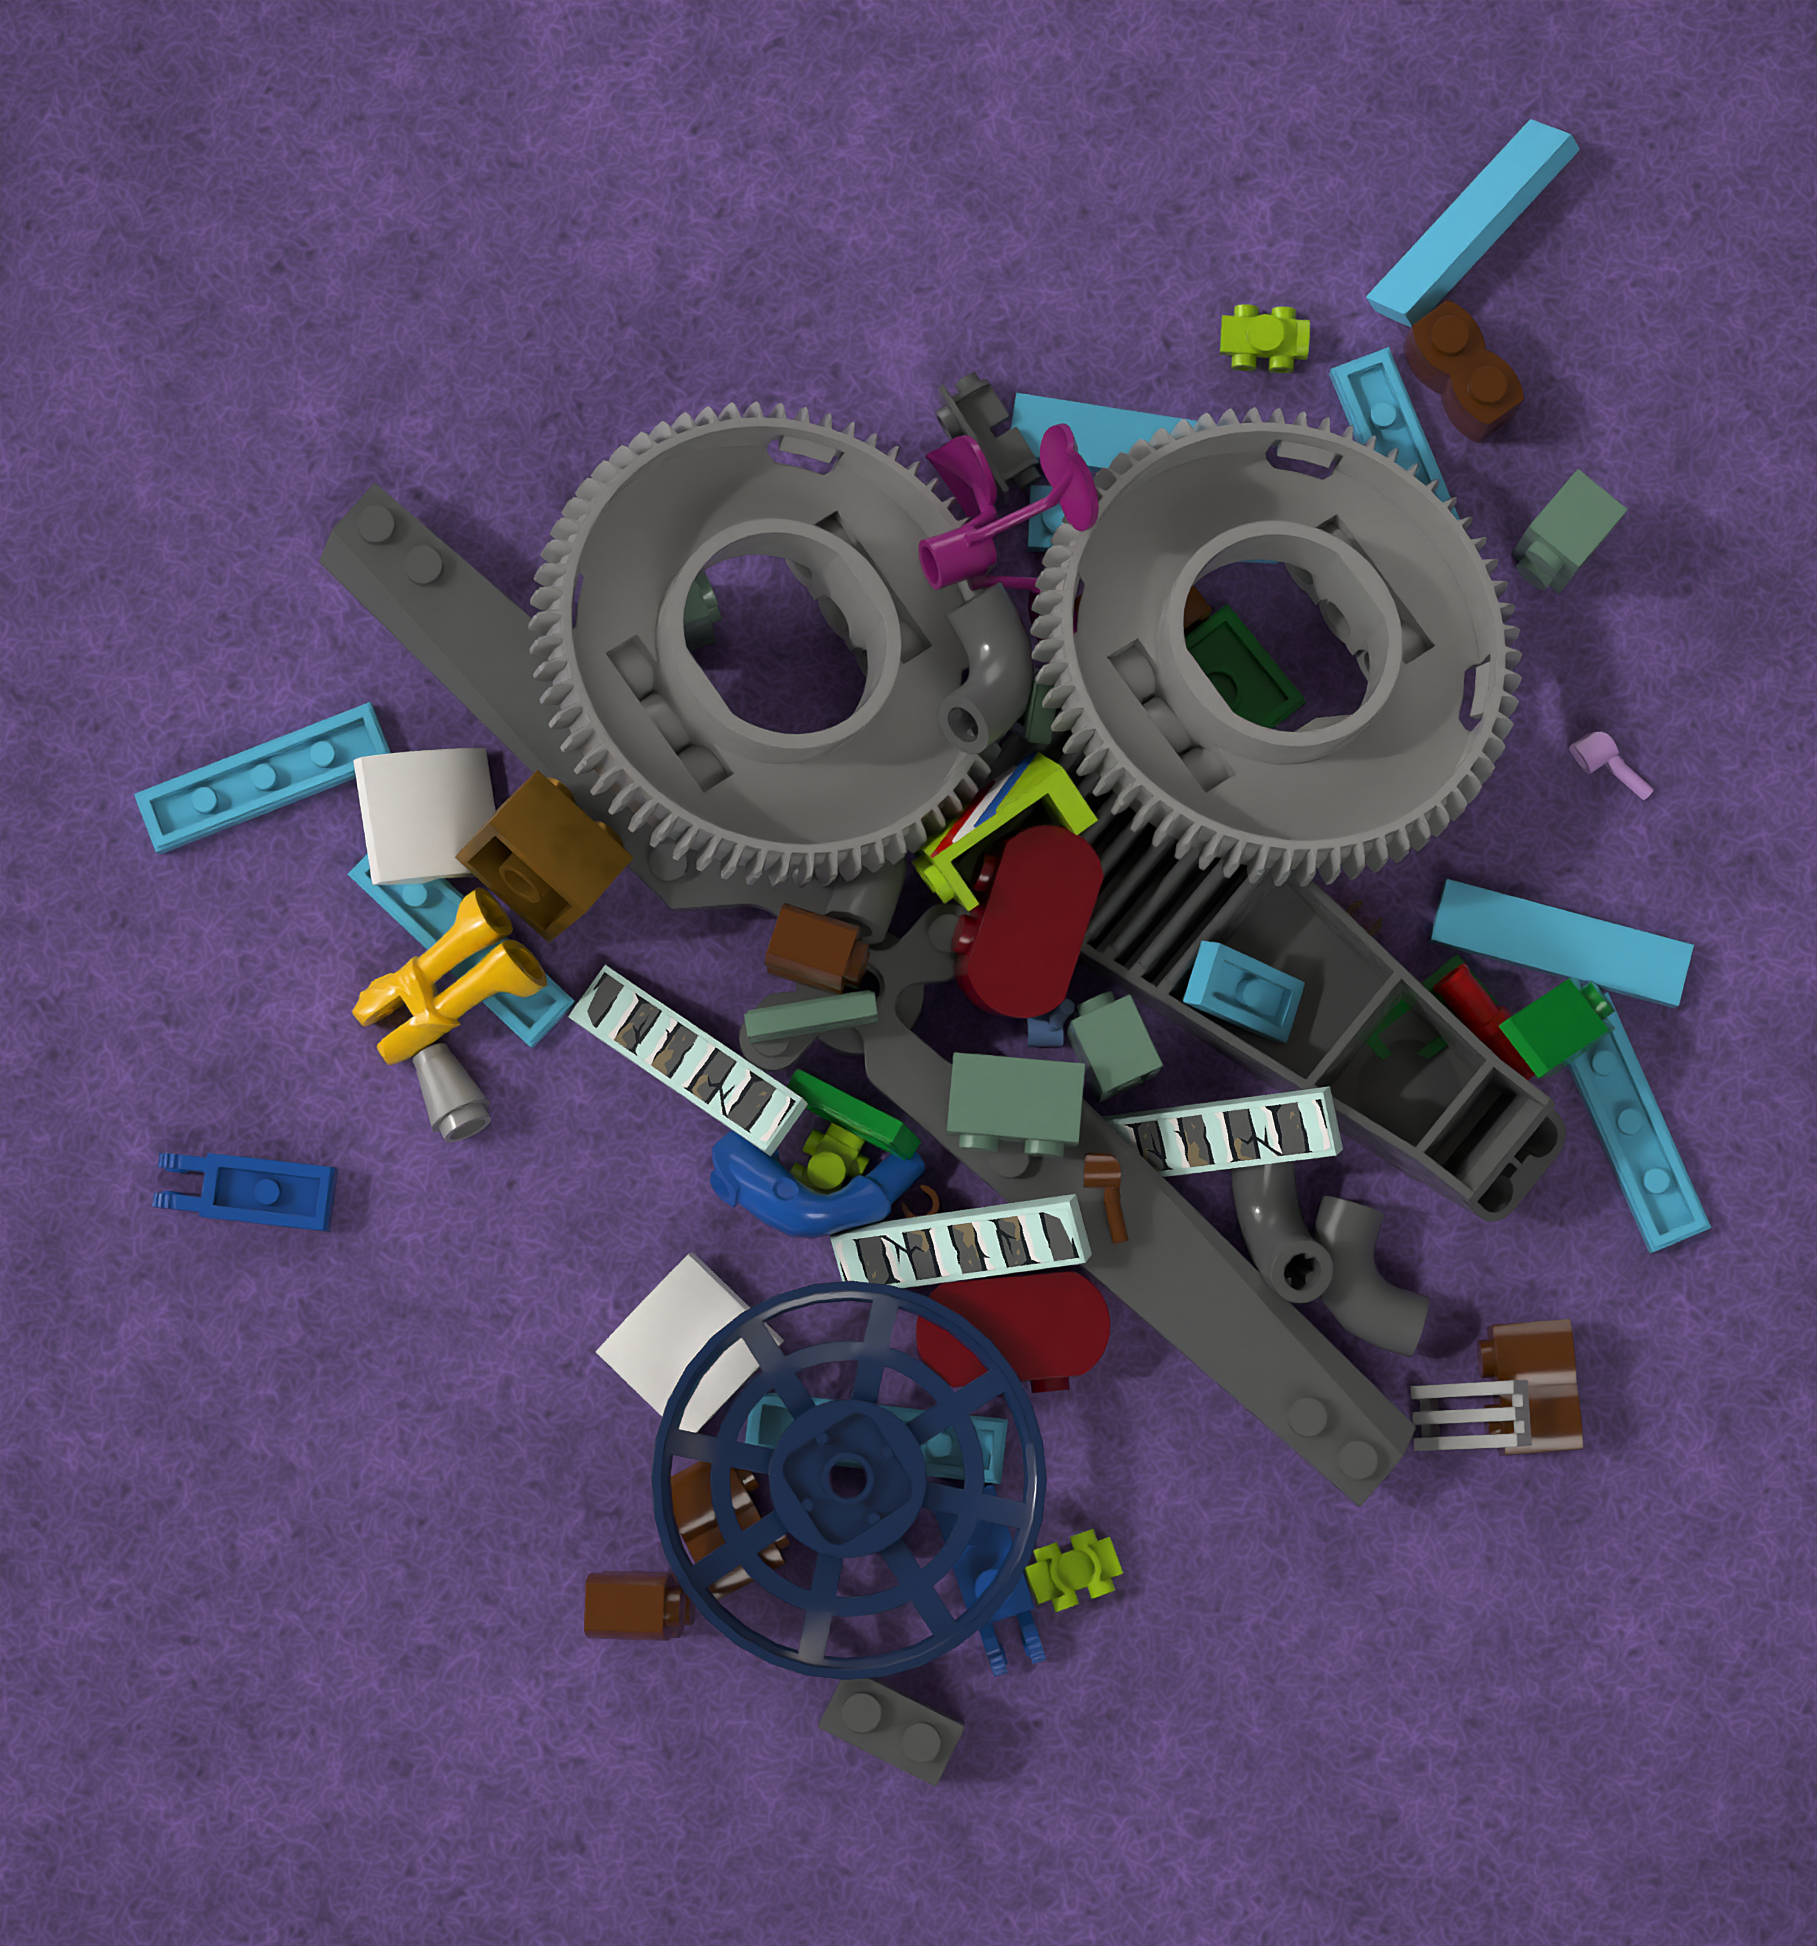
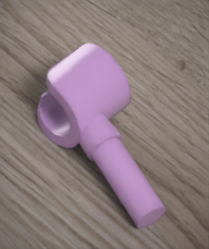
M1603 732L1588 733L1569 747L1570 753L1587 774L1593 773L1605 764L1611 774H1614L1643 801L1653 792L1654 789L1624 763V760L1618 755L1619 751L1614 740L1608 734Z

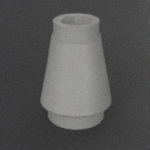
M446 1043L430 1046L413 1058L412 1062L417 1070L416 1074L432 1131L440 1132L446 1143L458 1142L480 1132L491 1122V1117L487 1111L490 1101L454 1054L450 1052Z

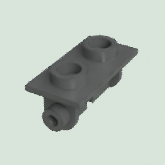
M972 372L955 384L959 393L952 397L944 384L938 387L939 403L942 407L934 413L949 440L958 436L968 435L977 442L993 474L997 496L1003 506L1009 504L1010 489L1008 487L1016 483L1020 491H1023L1036 484L1042 478L1037 471L1040 462L1034 456L1017 427L995 438L991 430L1007 421L1010 416L992 389L988 379L980 380L977 373Z

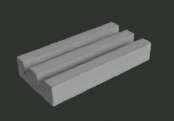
M1527 1380L1411 1386V1399H1420V1412H1412L1413 1424L1421 1425L1422 1438H1414V1451L1532 1446ZM1512 1394L1513 1407L1438 1411V1398ZM1514 1421V1434L1440 1437L1439 1424Z

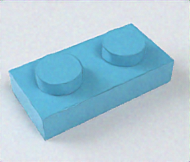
M1201 941L1183 1002L1267 1040L1287 1043L1305 982L1221 943Z

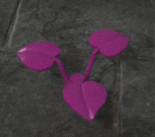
M1065 423L1056 424L1048 428L1040 445L1041 467L1053 488L1052 491L1045 498L997 520V511L993 506L997 497L994 477L981 448L971 436L962 435L955 437L944 446L925 456L942 477L954 497H956L966 516L972 517L970 522L960 528L923 539L919 542L918 554L921 568L932 588L938 590L967 580L969 589L975 591L1001 582L1004 588L1030 590L1028 611L1031 624L1033 625L1034 621L1041 616L1031 610L1036 596L1043 592L1035 587L1038 578L985 574L988 566L996 563L997 555L993 539L997 537L998 533L1034 517L1059 503L1067 521L1072 524L1075 530L1082 532L1096 524L1099 504L1094 480L1085 460L1078 453V445L1071 428ZM1075 608L1073 611V634L1077 632L1078 622ZM1036 637L1038 643H1039L1040 640H1044V639H1041V638Z

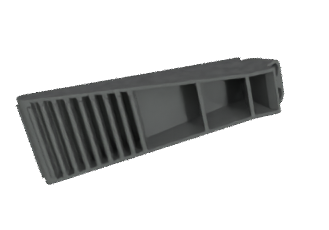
M1061 707L1056 708L1055 718L1062 712ZM1071 730L1052 731L1050 744L1028 742L1013 732L1000 746L1001 752L998 754V757L988 765L991 772L980 785L976 786L978 790L1036 750L1063 767L1098 819L1097 822L1078 834L1094 849L1104 873L1077 959L1079 962L1128 994H1131L1280 1093L1330 1086L1338 1128L1341 1133L1416 1182L1421 1180L1436 1193L1487 1222H1496L1506 1218L1517 1207L1556 1159L1564 1146L1566 1138L1565 1123L1553 1109L1556 1103L1550 1097L1500 1060L1313 880L1307 886L1301 887L1295 875V870H1291L1286 881L1281 886H1275L1271 869L1266 868L1256 883H1250L1247 865L1240 864L1232 876L1227 878L1224 877L1223 872L1224 859L1215 857L1205 870L1200 869L1199 855L1201 851L1193 847L1179 860L1175 858L1177 839L1169 835L1158 847L1154 846L1152 842L1157 827L1147 822L1144 827L1134 832L1131 830V825L1137 812L1128 807L1126 810L1114 815L1111 809L1118 795L1112 789L1099 796H1095L1092 793L1101 776L1096 770L1090 774L1079 776L1076 771L1086 758L1083 751L1064 754L1062 750L1066 742L1073 735ZM1037 800L950 862L968 888L977 894V891L970 887L976 862L982 852L990 853L992 844L1001 836L1025 827L1042 825L1063 826L1050 818ZM1201 941L1221 943L1305 982L1287 1043L1267 1040L1183 1002ZM1402 999L1411 1009L1378 1035L1380 1040L1393 1054L1381 1061L1366 1042ZM1437 1036L1447 1044L1430 1059L1417 1053Z

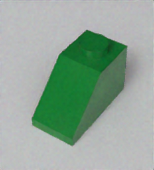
M1569 978L1511 1016L1499 1027L1539 1079L1555 1075L1614 1031L1616 1028L1607 1017L1615 1012V1009L1592 980L1583 986L1577 978Z

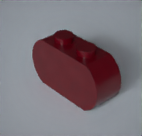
M1053 825L1020 828L1001 836L992 844L990 853L982 852L979 856L970 883L971 889L977 891L975 898L979 905L971 910L970 916L962 914L959 918L951 940V951L957 953L953 970L960 989L975 1006L983 1011L997 1016L1031 1018L1050 1012L1065 1000L1104 877L1102 865L1096 852L1080 835L1076 836L1066 828Z
M1074 1271L943 1283L928 1296L930 1299L961 1315L991 1340L1014 1369L1020 1382L1030 1381L1031 1393L1070 1390L1069 1377L1082 1376L1092 1369L1102 1357L1109 1341L1111 1327L1107 1304L1095 1285ZM918 1316L916 1343L919 1355L923 1363L940 1376L951 1388L964 1387L987 1372L978 1358L949 1332Z

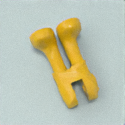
M476 888L460 902L453 926L420 957L414 956L395 973H389L375 979L366 990L360 992L359 1000L351 1012L363 1027L370 1026L385 1016L390 1015L404 1003L414 1016L377 1044L376 1048L387 1065L391 1066L407 1060L426 1049L442 1035L461 1025L458 1019L486 998L499 992H506L525 998L536 994L547 986L545 972L532 952L515 940H505L492 949L476 966L440 994L438 993L435 984L438 979L472 954L500 942L511 934L513 930L511 920L504 908L485 889Z

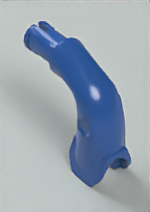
M731 1130L718 1140L712 1148V1161L715 1170L711 1172L710 1184L715 1194L722 1201L733 1208L740 1204L769 1227L789 1237L815 1239L886 1219L892 1212L891 1205L925 1175L926 1166L916 1152L911 1160L906 1159L905 1161L890 1154L865 1177L862 1175L856 1176L840 1191L826 1195L806 1187L780 1163L779 1151L777 1149L772 1156H769Z

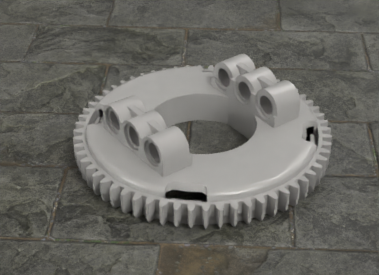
M757 401L748 407L743 417H741L733 402L725 406L718 418L709 406L700 411L695 422L689 414L684 412L677 417L672 426L662 420L654 427L650 435L641 431L633 438L628 447L621 445L613 452L609 461L603 460L591 474L592 478L587 477L580 484L575 492L577 497L569 499L561 512L565 518L561 517L560 520H557L549 533L555 540L548 542L540 555L548 563L541 565L534 576V580L544 587H539L530 598L531 605L544 611L538 612L529 622L528 629L539 634H546V636L535 640L529 650L531 655L548 658V661L542 662L533 674L534 680L553 682V686L549 687L539 699L541 705L554 706L559 704L561 708L549 722L550 729L569 727L572 734L564 741L560 749L562 752H571L578 749L582 751L584 758L574 771L578 775L590 772L593 769L595 770L599 778L590 792L594 796L610 789L616 795L608 810L611 815L622 811L626 806L635 813L628 827L632 833L647 822L655 828L650 840L652 847L655 848L667 836L676 841L673 848V859L678 861L689 849H693L698 852L696 868L701 872L715 858L721 860L720 871L722 879L727 880L740 865L744 866L747 885H753L763 874V870H768V877L772 888H778L788 878V872L792 871V878L797 889L804 888L811 881L814 870L823 887L828 886L835 880L838 875V869L846 882L860 874L862 865L873 873L883 867L885 858L894 865L905 856L907 849L912 853L918 851L920 847L926 844V835L941 832L946 826L945 820L957 817L963 810L962 805L974 798L978 792L976 786L980 785L991 772L988 765L1001 752V748L997 743L1005 735L981 753L968 754L960 751L949 742L943 734L938 721L937 711L940 702L961 687L962 671L969 669V659L963 644L945 615L989 587L971 591L966 580L935 590L928 583L921 568L918 546L919 542L923 539L962 527L970 522L972 517H966L958 521L953 517L950 510L956 503V497H951L941 502L934 494L939 484V478H934L924 484L916 477L920 461L912 463L907 468L896 462L900 451L899 446L893 447L888 453L884 454L875 448L878 439L877 433L872 434L865 442L854 438L855 422L849 423L842 433L833 430L831 413L826 414L818 425L812 424L809 421L807 407L801 408L792 420L787 419L782 403L777 404L767 418L764 417L760 404ZM772 440H778L779 451L804 455L829 464L833 456L838 457V459L835 461L832 470L823 475L798 466L774 462L767 453V446ZM770 555L785 558L793 575L800 583L809 588L808 592L814 600L818 599L822 615L828 625L838 636L845 640L844 643L850 652L854 651L858 666L866 677L863 695L853 715L842 723L822 731L805 734H784L759 728L732 714L686 648L683 623L684 608L694 579L709 567L734 557ZM996 563L988 566L985 575H988L996 567ZM581 574L584 579L578 599L576 626L572 629L573 597L578 576Z
M1253 407L1247 412L1243 421L1239 423L1234 411L1230 408L1223 413L1217 425L1211 415L1206 412L1198 419L1194 428H1192L1188 421L1182 419L1176 424L1171 434L1167 430L1160 428L1153 434L1149 443L1139 439L1133 444L1128 454L1120 452L1113 459L1109 468L1102 467L1093 479L1099 504L1096 524L1092 528L1081 532L1075 530L1064 515L1062 519L1064 524L1057 527L1050 541L1053 545L1051 548H1048L1042 560V564L1047 568L1041 571L1035 587L1043 592L1036 596L1031 610L1041 616L1034 621L1030 629L1031 635L1044 639L1040 640L1031 653L1032 659L1050 662L1040 669L1035 677L1036 683L1055 686L1046 694L1042 701L1043 708L1056 709L1061 707L1062 712L1058 714L1052 723L1051 729L1052 731H1072L1073 735L1066 742L1062 750L1064 754L1083 751L1086 758L1076 772L1079 776L1090 774L1095 770L1097 771L1101 779L1092 793L1095 796H1099L1112 789L1118 795L1111 809L1114 815L1131 807L1137 812L1133 819L1131 830L1136 832L1144 827L1147 822H1150L1157 827L1152 844L1158 847L1169 835L1177 839L1175 858L1179 860L1191 847L1200 850V869L1205 870L1211 861L1218 857L1224 859V877L1230 878L1239 865L1244 864L1247 865L1249 882L1256 883L1265 872V869L1270 868L1275 886H1281L1290 875L1291 870H1295V875L1301 887L1307 886L1314 878L1316 868L1319 869V873L1326 885L1332 884L1339 876L1341 865L1349 879L1353 880L1363 871L1365 863L1374 873L1378 872L1387 863L1389 857L1398 863L1409 853L1411 847L1418 852L1429 842L1431 834L1438 837L1449 826L1450 820L1455 821L1465 811L1467 803L1470 804L1480 793L1481 784L1493 773L1495 769L1493 763L1502 755L1506 747L1503 739L1510 733L1514 725L1508 717L1516 710L1519 700L1511 694L1518 688L1522 680L1518 673L1512 671L1520 662L1522 653L1519 650L1509 648L1518 638L1520 629L1504 625L1512 616L1516 606L1498 602V599L1506 591L1508 582L1491 581L1490 574L1498 566L1499 559H1481L1479 551L1486 544L1487 537L1471 540L1465 532L1472 523L1473 516L1457 520L1451 513L1457 502V497H1452L1442 503L1434 495L1439 485V479H1434L1426 485L1415 478L1420 468L1419 463H1414L1406 470L1396 464L1399 454L1398 448L1383 456L1374 451L1377 441L1376 435L1370 437L1364 445L1353 441V425L1347 427L1341 436L1330 433L1329 417L1323 419L1317 429L1308 427L1305 411L1299 413L1292 424H1286L1280 408L1274 410L1267 422H1262L1258 410ZM1270 446L1278 447L1277 456L1303 460L1329 468L1332 460L1336 461L1337 464L1331 476L1320 479L1299 472L1273 468L1266 459V452ZM1255 559L1284 562L1292 579L1302 590L1309 594L1315 605L1319 604L1323 619L1332 633L1346 644L1347 649L1353 656L1356 655L1360 669L1368 681L1367 690L1359 709L1337 724L1305 732H1285L1269 729L1249 722L1233 713L1186 648L1183 619L1190 588L1208 573L1230 563ZM1080 580L1084 583V588L1079 605L1077 632L1073 634L1074 601ZM1467 669H1476L1475 693L1470 717L1475 719L1482 718L1472 731L1465 729L1459 720L1464 695L1465 671Z

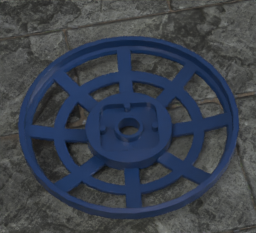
M859 1281L818 1283L777 1294L742 1312L714 1334L686 1366L667 1400L655 1437L651 1470L653 1513L664 1554L681 1588L705 1619L735 1645L769 1664L806 1676L841 1680L885 1677L922 1666L955 1649L984 1626L1011 1595L1031 1559L1043 1521L1047 1483L1044 1445L1033 1405L1016 1372L991 1340L961 1315L929 1297L892 1285ZM843 1301L872 1303L863 1342L852 1340L824 1342L796 1350L784 1356L764 1324L783 1313L814 1304ZM900 1309L918 1315L949 1332L978 1358L987 1372L954 1392L927 1365L902 1351L890 1348L889 1344L897 1310ZM742 1338L763 1371L755 1376L734 1400L721 1424L717 1437L679 1429L685 1408L703 1376L729 1347ZM859 1361L850 1399L833 1400L816 1406L796 1375V1372L804 1368L824 1362ZM884 1367L894 1369L915 1381L934 1398L937 1404L906 1424L890 1411L876 1405ZM774 1388L794 1419L782 1433L775 1449L737 1441L739 1431L751 1410L769 1390ZM1003 1394L1012 1412L1022 1446L1024 1469L1022 1502L983 1494L985 1483L983 1453L975 1426L969 1414ZM950 1426L953 1427L963 1457V1489L927 1482L926 1465L920 1446ZM673 1455L711 1463L712 1505L725 1543L694 1564H692L683 1547L673 1512L671 1488ZM843 1459L858 1461L866 1472V1484L863 1490L856 1496L849 1498L836 1495L830 1488L828 1480L829 1472L833 1465ZM731 1467L769 1475L770 1495L775 1510L743 1531L738 1524L731 1500ZM921 1507L958 1515L955 1526L944 1546L921 1569L901 1538L915 1521ZM982 1520L1017 1528L1011 1548L994 1580L968 1610L957 1619H954L933 1586L945 1577L962 1556L975 1531L977 1521ZM790 1532L802 1544L818 1552L810 1590L801 1588L778 1575L761 1560L757 1553ZM879 1552L899 1582L898 1585L890 1589L870 1595L836 1596L844 1558L863 1557ZM741 1565L745 1572L767 1592L794 1607L806 1610L799 1649L796 1650L778 1644L747 1627L723 1607L707 1587ZM911 1601L933 1634L914 1645L881 1655L849 1658L824 1656L832 1616L856 1617L874 1615L898 1608Z

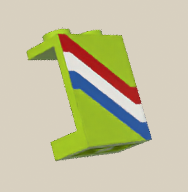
M1035 750L978 790L972 800L962 805L963 810L957 817L945 820L946 826L941 832L926 835V844L918 850L920 855L911 862L933 893L936 892L944 903L954 898L969 912L979 903L950 861L1037 800L1050 818L1076 836L1097 822L1098 819L1063 767Z

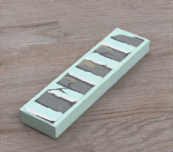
M606 965L568 1016L576 1024L769 1156H772L808 1105L802 1097Z
M1330 1086L1101 1116L1162 1177L1336 1156L1343 1150Z
M1076 1194L872 1223L834 1233L830 1236L842 1281L886 1284L898 1288L1086 1263L1092 1255Z

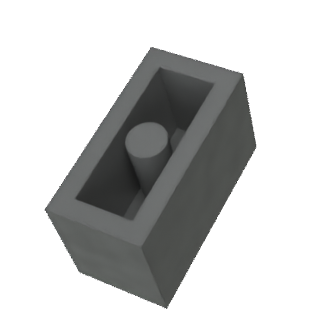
M875 1677L840 1680L819 1722L818 1728L936 1787L965 1729V1722Z

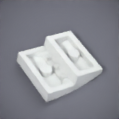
M486 748L410 751L365 756L353 760L372 885L425 884L438 878L476 877L455 856L496 812Z
M691 1252L598 1348L596 1353L663 1416L667 1400L686 1366L714 1334L739 1314L750 1309V1307L702 1260ZM765 1322L764 1324L777 1345L780 1346L784 1340ZM742 1338L729 1347L703 1376L685 1408L679 1429L698 1433L730 1397L760 1368Z

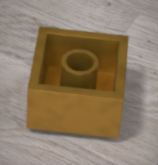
M536 770L497 809L455 856L462 865L548 943L585 914L634 857L623 848L622 839L611 827L599 821L594 822L576 805L574 795L563 783L551 777L546 778L539 770Z

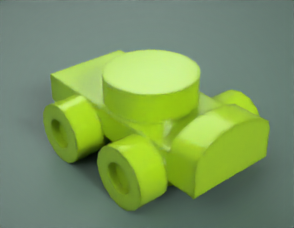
M1237 305L1234 307V316L1222 315L1219 355L1232 356L1231 368L1235 371H1255L1257 357L1269 358V371L1271 373L1294 372V359L1307 360L1310 320L1296 319L1297 311L1292 307H1275L1272 309L1271 315H1259V307L1255 305Z
M832 1122L825 1134L814 1128L802 1150L813 1157L810 1159L807 1168L795 1162L790 1173L803 1185L816 1192L828 1195L843 1189L841 1185L846 1176L854 1178L862 1175L870 1161V1158L859 1153L865 1140Z
M1094 1529L1069 1537L1074 1549L1061 1554L1057 1542L1033 1550L1037 1563L1027 1566L1024 1572L1036 1604L1051 1600L1055 1612L1080 1604L1075 1592L1079 1589L1087 1587L1091 1599L1115 1591L1112 1577L1123 1574L1110 1537L1098 1541Z

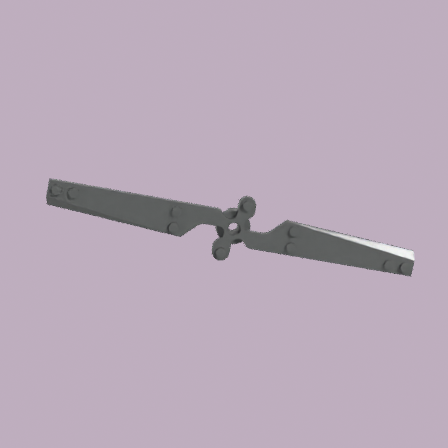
M376 483L366 491L332 529L320 557V564L532 773L539 770L546 778L551 777L563 783L572 792L576 805L594 822L599 821L611 827L622 839L623 848L634 857L627 867L673 912L753 907L765 910L778 918L782 905L788 903L824 915L836 880L832 881L828 886L822 887L815 870L811 881L804 888L797 889L792 878V871L788 872V878L778 888H772L768 877V870H763V874L753 885H747L744 866L740 865L727 880L722 879L720 871L721 860L714 858L701 872L696 868L698 852L693 849H689L678 861L673 859V848L676 841L667 836L655 848L652 847L650 840L655 828L647 822L632 833L628 827L635 813L626 806L622 811L611 815L608 810L616 795L608 789L603 793L593 796L590 790L599 778L595 770L593 769L590 772L578 775L574 771L584 758L582 751L578 749L571 752H562L560 749L564 741L572 734L569 727L564 729H550L549 722L561 710L560 705H541L539 699L549 687L553 686V682L534 680V672L542 662L548 661V658L531 655L529 649L535 640L546 636V634H539L528 629L529 622L532 619L528 614ZM953 903L938 904L928 909L901 940L887 932L885 939L880 943H868L870 957L864 975L874 979L880 988V993L876 1000L879 1022L750 1043L745 1021L743 1022L739 1036L741 1050L748 1062L764 1072L775 1073L790 1068L815 1040L835 1053L844 1056L865 1057L866 1073L872 1085L1008 1203L1076 1194L1092 1253L1086 1263L1079 1265L1358 1507L1362 1506L1404 1456L1416 1426L1288 1300L1273 1291L1263 1280L1261 1274L1083 1098L1079 1143L1077 1147L1064 1146L1063 1157L1024 1154L1025 1143L999 1141L997 1152L965 1150L959 1148V1137L946 1136L952 1064L939 1056L912 1031L915 1029L922 1013L924 985L946 983L955 978L953 966L957 953L951 951V940L961 915L966 914L970 916V912L964 907ZM796 983V991L772 993L766 996L755 1009L835 995ZM1088 1152L1110 1153L1116 1157L1120 1164V1202L1129 1239L1126 1242L1112 1243L1104 1206V1189L1083 1188L1084 1156Z

